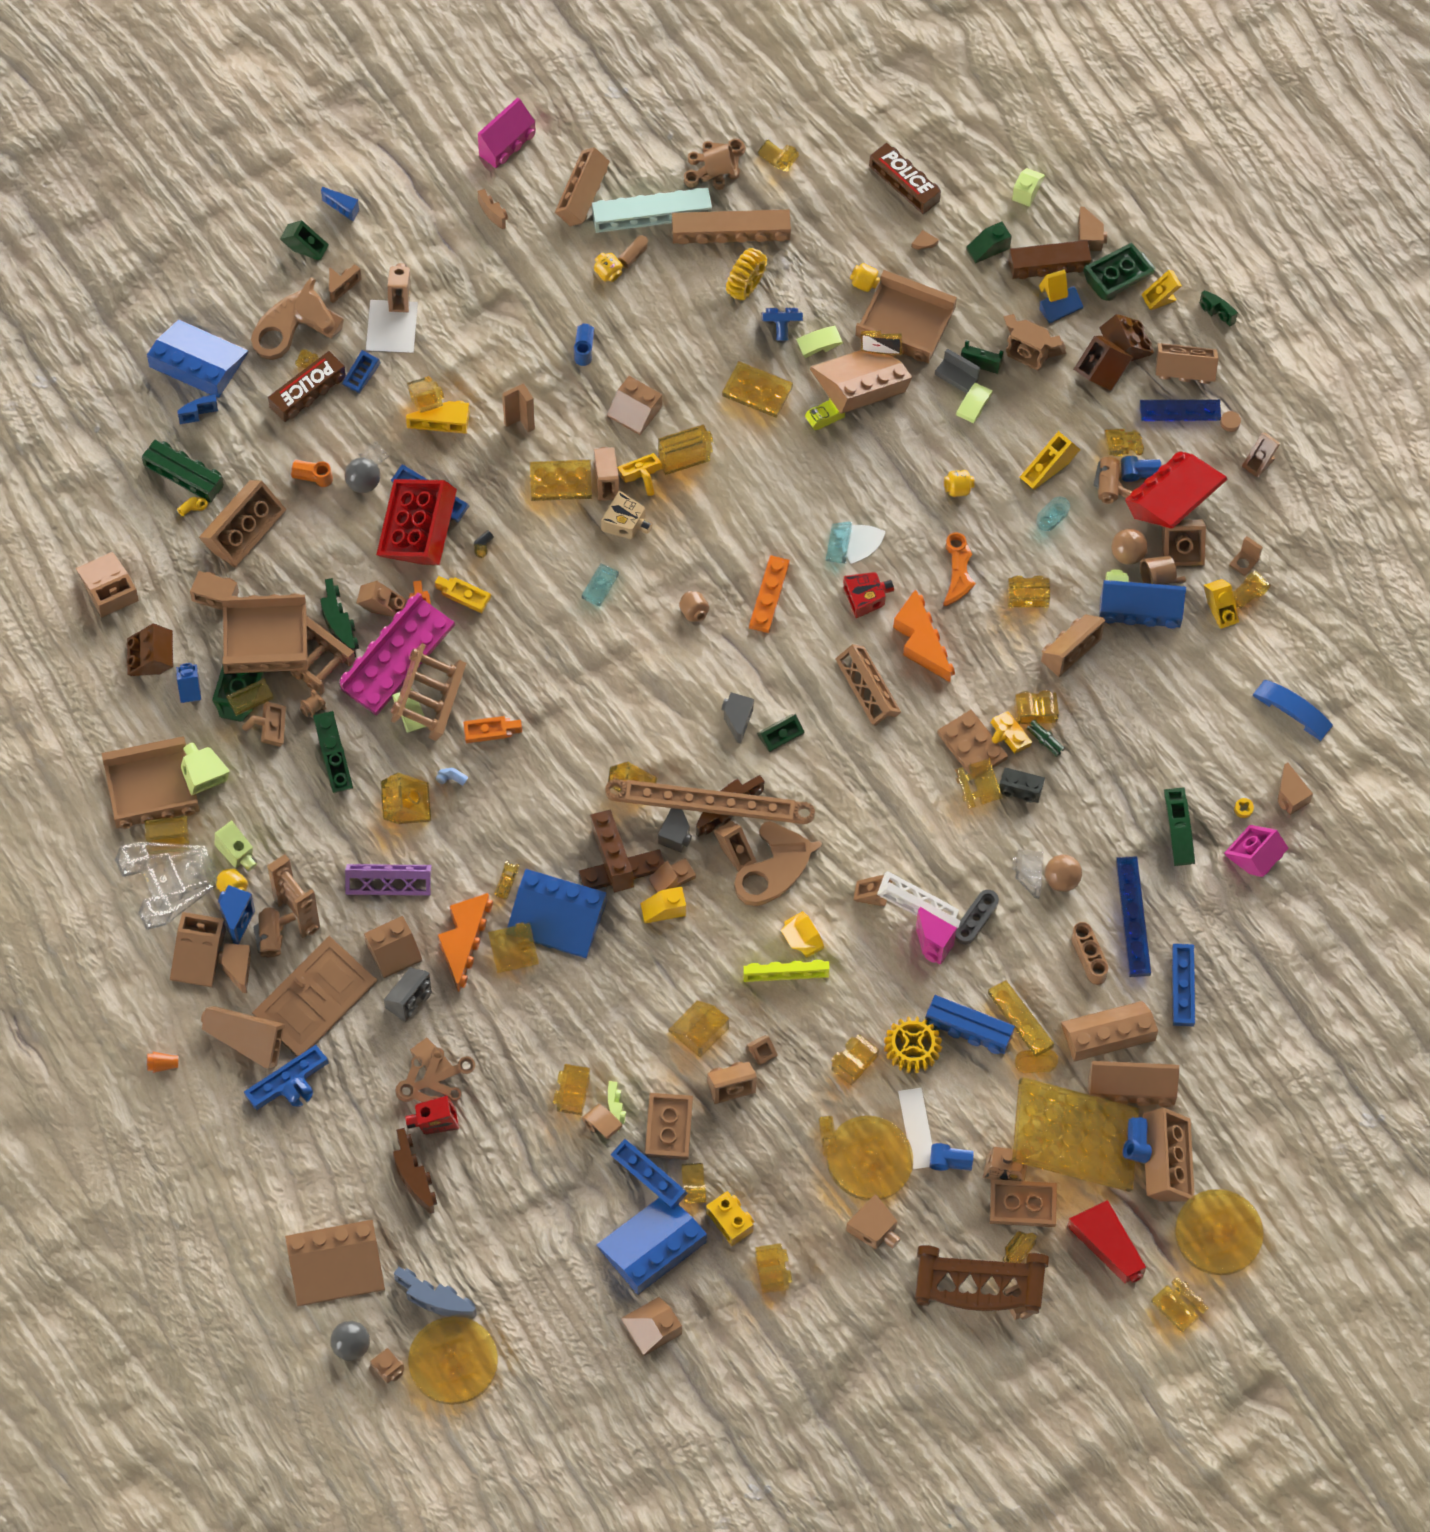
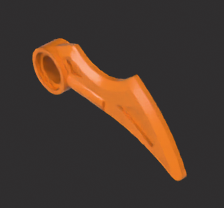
M958 532L949 534L946 540V549L952 554V575L943 606H948L958 601L976 584L967 572V564L973 554L966 544L965 536ZM956 539L959 540L962 543V545L956 548L953 547L950 542Z

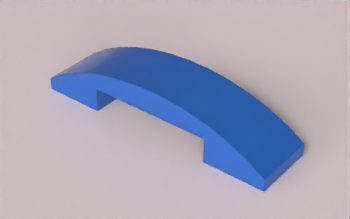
M1264 680L1253 693L1255 698L1267 706L1274 705L1304 725V730L1320 741L1333 727V724L1312 704L1277 683Z

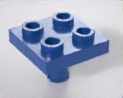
M766 308V312H761V320L774 321L776 323V340L783 341L789 340L788 322L803 321V313L798 311V308H785V312H778L777 308Z

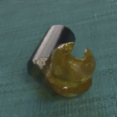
M489 530L474 541V553L479 558L487 555L486 544L494 538Z

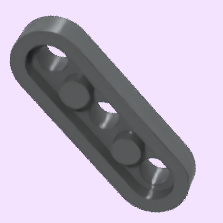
M992 890L980 892L960 920L961 922L955 936L957 942L966 945L974 941L998 907L999 897L996 892ZM985 901H990L991 904H990V905H986L984 902H985ZM973 917H979L980 920L975 921L973 920ZM962 933H967L968 936H967V937H963L961 934H962Z

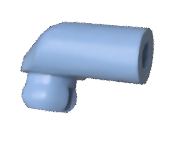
M455 768L441 769L437 772L438 775L436 776V781L440 784H445L447 780L453 779L463 786L468 779L466 775Z

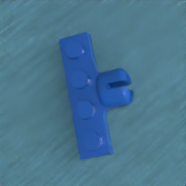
M314 1045L244 1091V1094L256 1110H259L278 1096H285L292 1106L301 1107L303 1106V1103L299 1100L301 1096L307 1103L313 1096V1090L306 1082L307 1077L329 1064V1061L318 1046Z

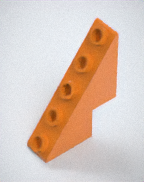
M914 590L894 618L893 628L910 637L904 645L903 655L950 682L951 676L955 675L952 663L949 664L947 661L946 648L940 645L939 632L931 624L933 623L930 612H926L924 608L925 601L923 596Z
M488 893L450 905V913L456 929L438 934L441 950L458 992L466 986L468 979L466 972L467 969L472 968L474 957H472L473 951L479 948L480 938L478 937L480 931L485 930L487 923L485 916L487 912H491L493 900H489Z

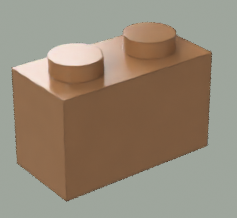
M201 571L198 572L190 590L193 602L223 610L222 598L238 596L239 593L238 584L233 579L221 578L211 572Z

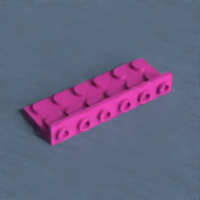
M420 593L410 597L406 607L401 612L399 611L395 614L392 623L388 627L386 626L381 630L378 639L368 645L364 655L355 660L351 670L341 676L339 683L341 690L377 716L393 698L392 695L396 694L403 686L411 663L409 656L413 648H417L421 643L426 644L423 654L429 656L452 630L455 622L423 600Z

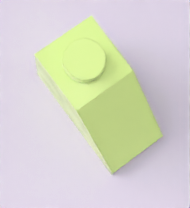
M1028 168L1023 170L1014 185L1012 200L1030 207L1045 175Z

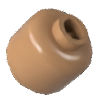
M689 591L681 597L679 608L687 620L696 622L706 617L709 612V604L700 592Z

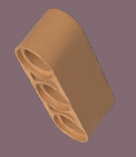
M1079 922L1073 928L1072 944L1089 981L1096 985L1102 984L1106 980L1109 969L1107 961L1091 926L1086 922ZM1077 933H1084L1086 937H1080ZM1092 951L1095 955L1090 956L1085 952ZM1099 969V970H1101L1103 973H1102V974H1096L1093 970Z

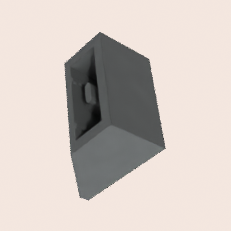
M409 968L385 997V1008L405 1022L409 1017L412 1018L417 1013L420 1003L422 1001L425 1002L432 993L430 973L425 970Z

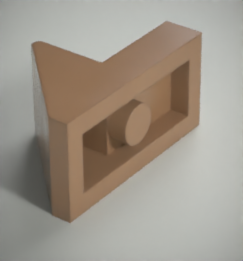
M356 264L351 268L345 269L341 276L331 267L329 268V294L332 303L337 301L361 280V270Z
M1262 433L1242 464V467L1258 478L1275 460L1273 455L1281 443L1267 433Z
M684 858L672 865L666 861L649 878V881L656 893L661 890L677 888L695 879L696 874L687 859Z
M884 874L857 881L853 900L861 903L886 906L887 900L877 895Z

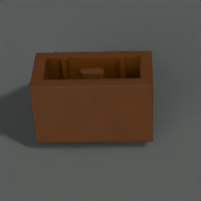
M1115 314L1099 327L1103 337L1133 357L1132 361L1154 354L1151 347L1152 343L1144 332V325L1139 320Z
M1102 335L1094 336L1073 370L1087 380L1112 391L1133 357Z
M153 623L127 638V675H160L173 667V630Z

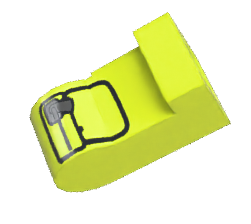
M830 398L819 406L811 408L805 414V418L814 430H819L845 417V413L841 414Z

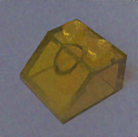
M398 772L380 781L384 820L396 824L431 821L428 782Z
M697 1000L668 1031L701 1058L729 1029V1018L714 1005Z

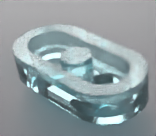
M1064 497L1053 498L1038 513L1036 519L1038 528L1043 531L1053 530L1069 514V501Z

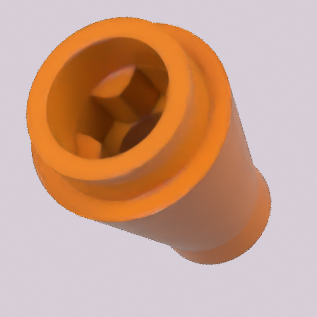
M159 1052L147 1054V1071L156 1073L178 1068V1055Z

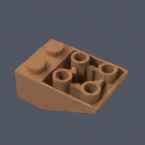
M113 552L76 568L101 618L139 601L137 590L131 578Z
M182 912L177 930L170 980L212 987L219 961V952L222 949L226 933L224 919Z

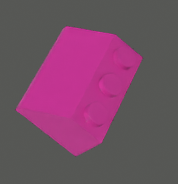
M517 97L478 132L479 156L495 168L504 164L510 155L519 151L522 145L527 140H531L536 133L535 120L521 99Z

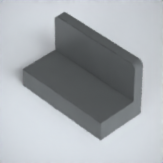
M947 349L944 354V360L935 370V375L961 391L968 393L973 384L979 381L980 367Z

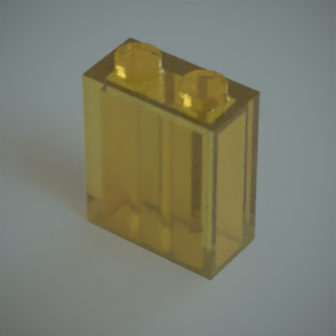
M704 424L658 438V459L662 464L665 475L710 461L711 453L713 452L711 445L713 437L711 432L706 430Z

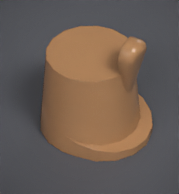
M729 143L704 152V162L708 175L701 177L702 182H706L718 175L731 174L733 177L738 176L736 160Z
M1169 555L1146 558L1140 562V574L1143 583L1165 585L1168 583L1182 584L1186 582L1185 576L1177 578L1175 563Z

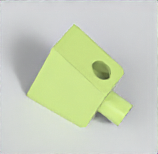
M190 743L183 748L186 756L183 757L181 770L191 795L227 782L230 771L211 748L206 747L198 750L195 743Z
M232 820L215 832L214 845L235 868L242 864L247 871H250L257 865V862L252 858V845Z

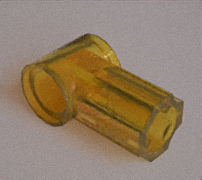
M1257 570L1251 572L1244 580V583L1233 591L1236 608L1241 609L1256 596L1261 597L1269 590L1271 584Z

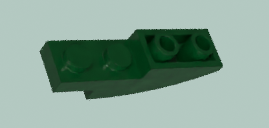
M333 578L325 579L327 597L320 599L324 620L331 635L354 651L356 658L355 650L359 649L357 637L352 635V632L355 631L354 620H349L348 612L343 613L342 603H337V597H340L338 585L334 586Z
M330 711L313 715L332 792L337 793L353 789L334 712Z
M1185 787L1164 789L1174 866L1195 864Z

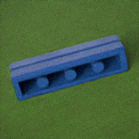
M934 995L925 1017L928 1025H934L933 1030L939 1031L941 1029L948 1032V1035L958 1039L961 1037L967 1039L969 1044L973 1046L982 1045L994 1054L1006 1053L1015 1026L938 995Z

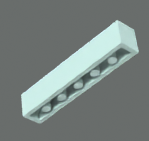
M695 188L694 190L686 191L678 190L671 193L639 195L631 198L592 202V215L596 233L672 223V213L712 212L708 188Z

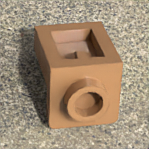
M388 1348L370 1361V1364L387 1384L391 1380H398L405 1370L403 1362L399 1361Z

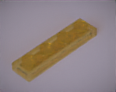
M1007 980L988 989V995L1010 1024L1015 1026L1016 1032L1035 1057L1054 1048V1042Z

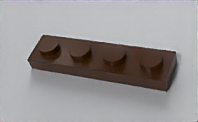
M660 849L628 857L633 871V879L652 875L664 864ZM604 864L579 870L583 886L593 889L611 886Z

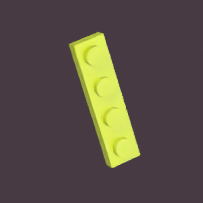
M813 960L812 962L805 963L802 961H792L787 964L771 962L768 965L751 963L743 966V981L829 978V961Z

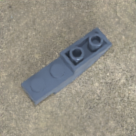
M398 1267L394 1272L395 1281L408 1289L406 1292L407 1299L417 1306L448 1317L474 1319L476 1317L475 1304L468 1298L462 1299L452 1287H444L442 1284H439L436 1290H434V1287L425 1280L423 1282L416 1278V1274L408 1268L404 1270Z

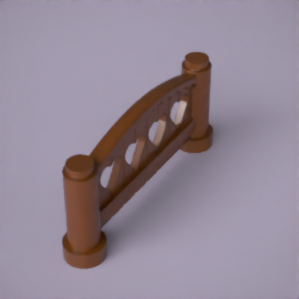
M929 1245L918 1246L917 1257L919 1258L915 1292L916 1304L928 1306L931 1300H935L945 1305L972 1311H1002L1025 1307L1027 1313H1039L1042 1306L1045 1268L1049 1265V1256L1040 1253L1027 1254L1026 1263L939 1257L940 1249ZM949 1273L956 1286L953 1292H948L947 1290L939 1291L937 1286ZM971 1275L978 1288L977 1292L973 1294L968 1291L961 1293L959 1291L960 1286ZM993 1276L1000 1290L997 1295H992L991 1293L982 1294L981 1289ZM1015 1278L1022 1291L1021 1295L1018 1297L1012 1294L1005 1296L1003 1294L1004 1289Z

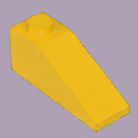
M448 401L407 414V428L467 434L470 416L469 403Z
M1058 431L1022 473L1020 478L1035 490L1066 467L1081 449Z

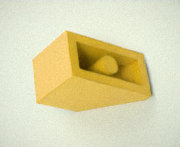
M682 887L661 890L640 903L644 924L686 916V902Z

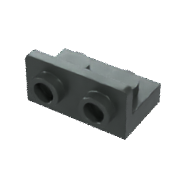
M1005 767L998 793H1002L1006 797L1022 798L1030 803H1039L1045 777Z

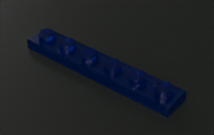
M1137 856L1116 857L1129 977L1151 976Z

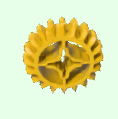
M753 248L745 250L740 255L727 278L726 291L731 297L741 301L750 296L763 277L765 267L767 266L766 255Z
M908 1016L906 1022L900 1018L898 1025L893 1023L891 1025L892 1030L888 1029L886 1032L888 1037L884 1038V1043L886 1044L884 1051L888 1052L887 1059H893L891 1064L893 1066L899 1064L898 1069L900 1071L904 1067L907 1068L908 1074L911 1072V1069H915V1072L919 1073L920 1067L924 1071L928 1069V1065L933 1067L934 1060L939 1059L940 1055L938 1053L942 1051L940 1046L942 1039L938 1037V1030L933 1031L934 1025L930 1024L927 1026L926 1019L919 1022L918 1016L915 1017V1021H911V1018ZM898 1037L904 1045L901 1051L897 1049L895 1044ZM925 1038L930 1044L928 1052L924 1050L925 1047L922 1045Z

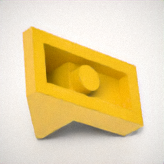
M1065 270L1047 274L1039 285L1041 293L1047 292L1050 302L1068 297Z
M1168 270L1141 295L1148 308L1154 310L1175 302L1176 298L1173 294L1182 285L1172 270Z

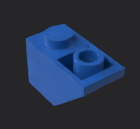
M184 663L180 667H176L180 702L201 700L197 664Z

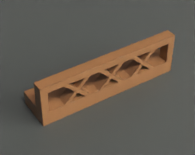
M852 644L835 658L872 725H878L887 716L896 717L901 713L864 646ZM849 655L852 658L851 668L847 667L843 661ZM856 671L862 675L860 684H856L854 680ZM865 688H869L871 691L870 701L864 698ZM875 704L879 705L882 711L877 717L873 714Z

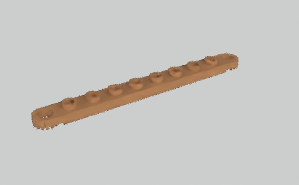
M619 779L610 780L605 787L607 798L616 802L798 824H808L815 817V809L811 803L789 799ZM618 786L622 791L615 795L611 793L610 789ZM801 809H807L810 814L804 818L798 812Z

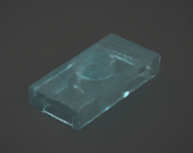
M601 563L584 590L582 599L600 607L617 579L619 571Z

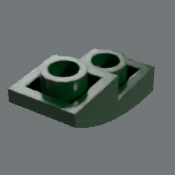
M1204 290L1201 293L1199 303L1205 312L1207 311L1211 317L1218 313L1219 318L1226 322L1229 327L1236 323L1238 312L1229 303L1211 292Z

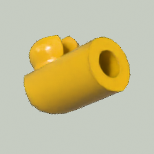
M191 497L177 508V511L184 517L191 510H205L208 502L204 498Z

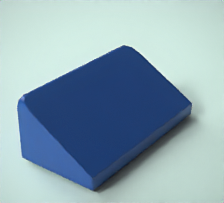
M1073 286L1068 288L1067 298L1053 302L1046 298L1040 302L1039 309L1050 324L1083 309L1084 306L1076 288Z

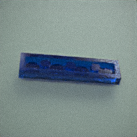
M1220 399L1140 400L1139 404L1141 421L1221 420Z

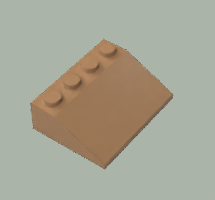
M866 350L850 353L810 367L811 372L841 414L905 393L912 379L903 363L888 353Z
M373 1219L285 1236L297 1306L385 1290Z

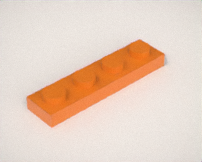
M770 555L749 629L769 633L790 560Z

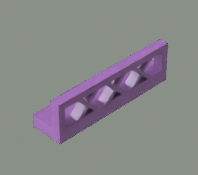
M347 864L345 869V895H431V865ZM350 878H359L364 885L359 889H350ZM374 879H381L385 885L381 889H375L369 883ZM395 879H402L406 885L402 889H396L391 883ZM417 879H426V890L416 889L412 883Z

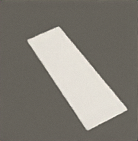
M922 1088L898 1091L912 1168L929 1167L932 1140Z

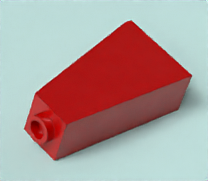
M1108 1200L1069 1218L1068 1228L1124 1284L1130 1281L1134 1283L1143 1278L1146 1266Z

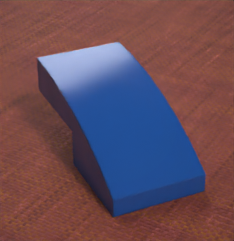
M216 394L201 397L181 407L177 411L179 423L200 421L199 414L217 412Z

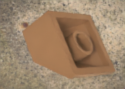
M660 1297L621 1318L643 1356L682 1335L680 1321L671 1307Z

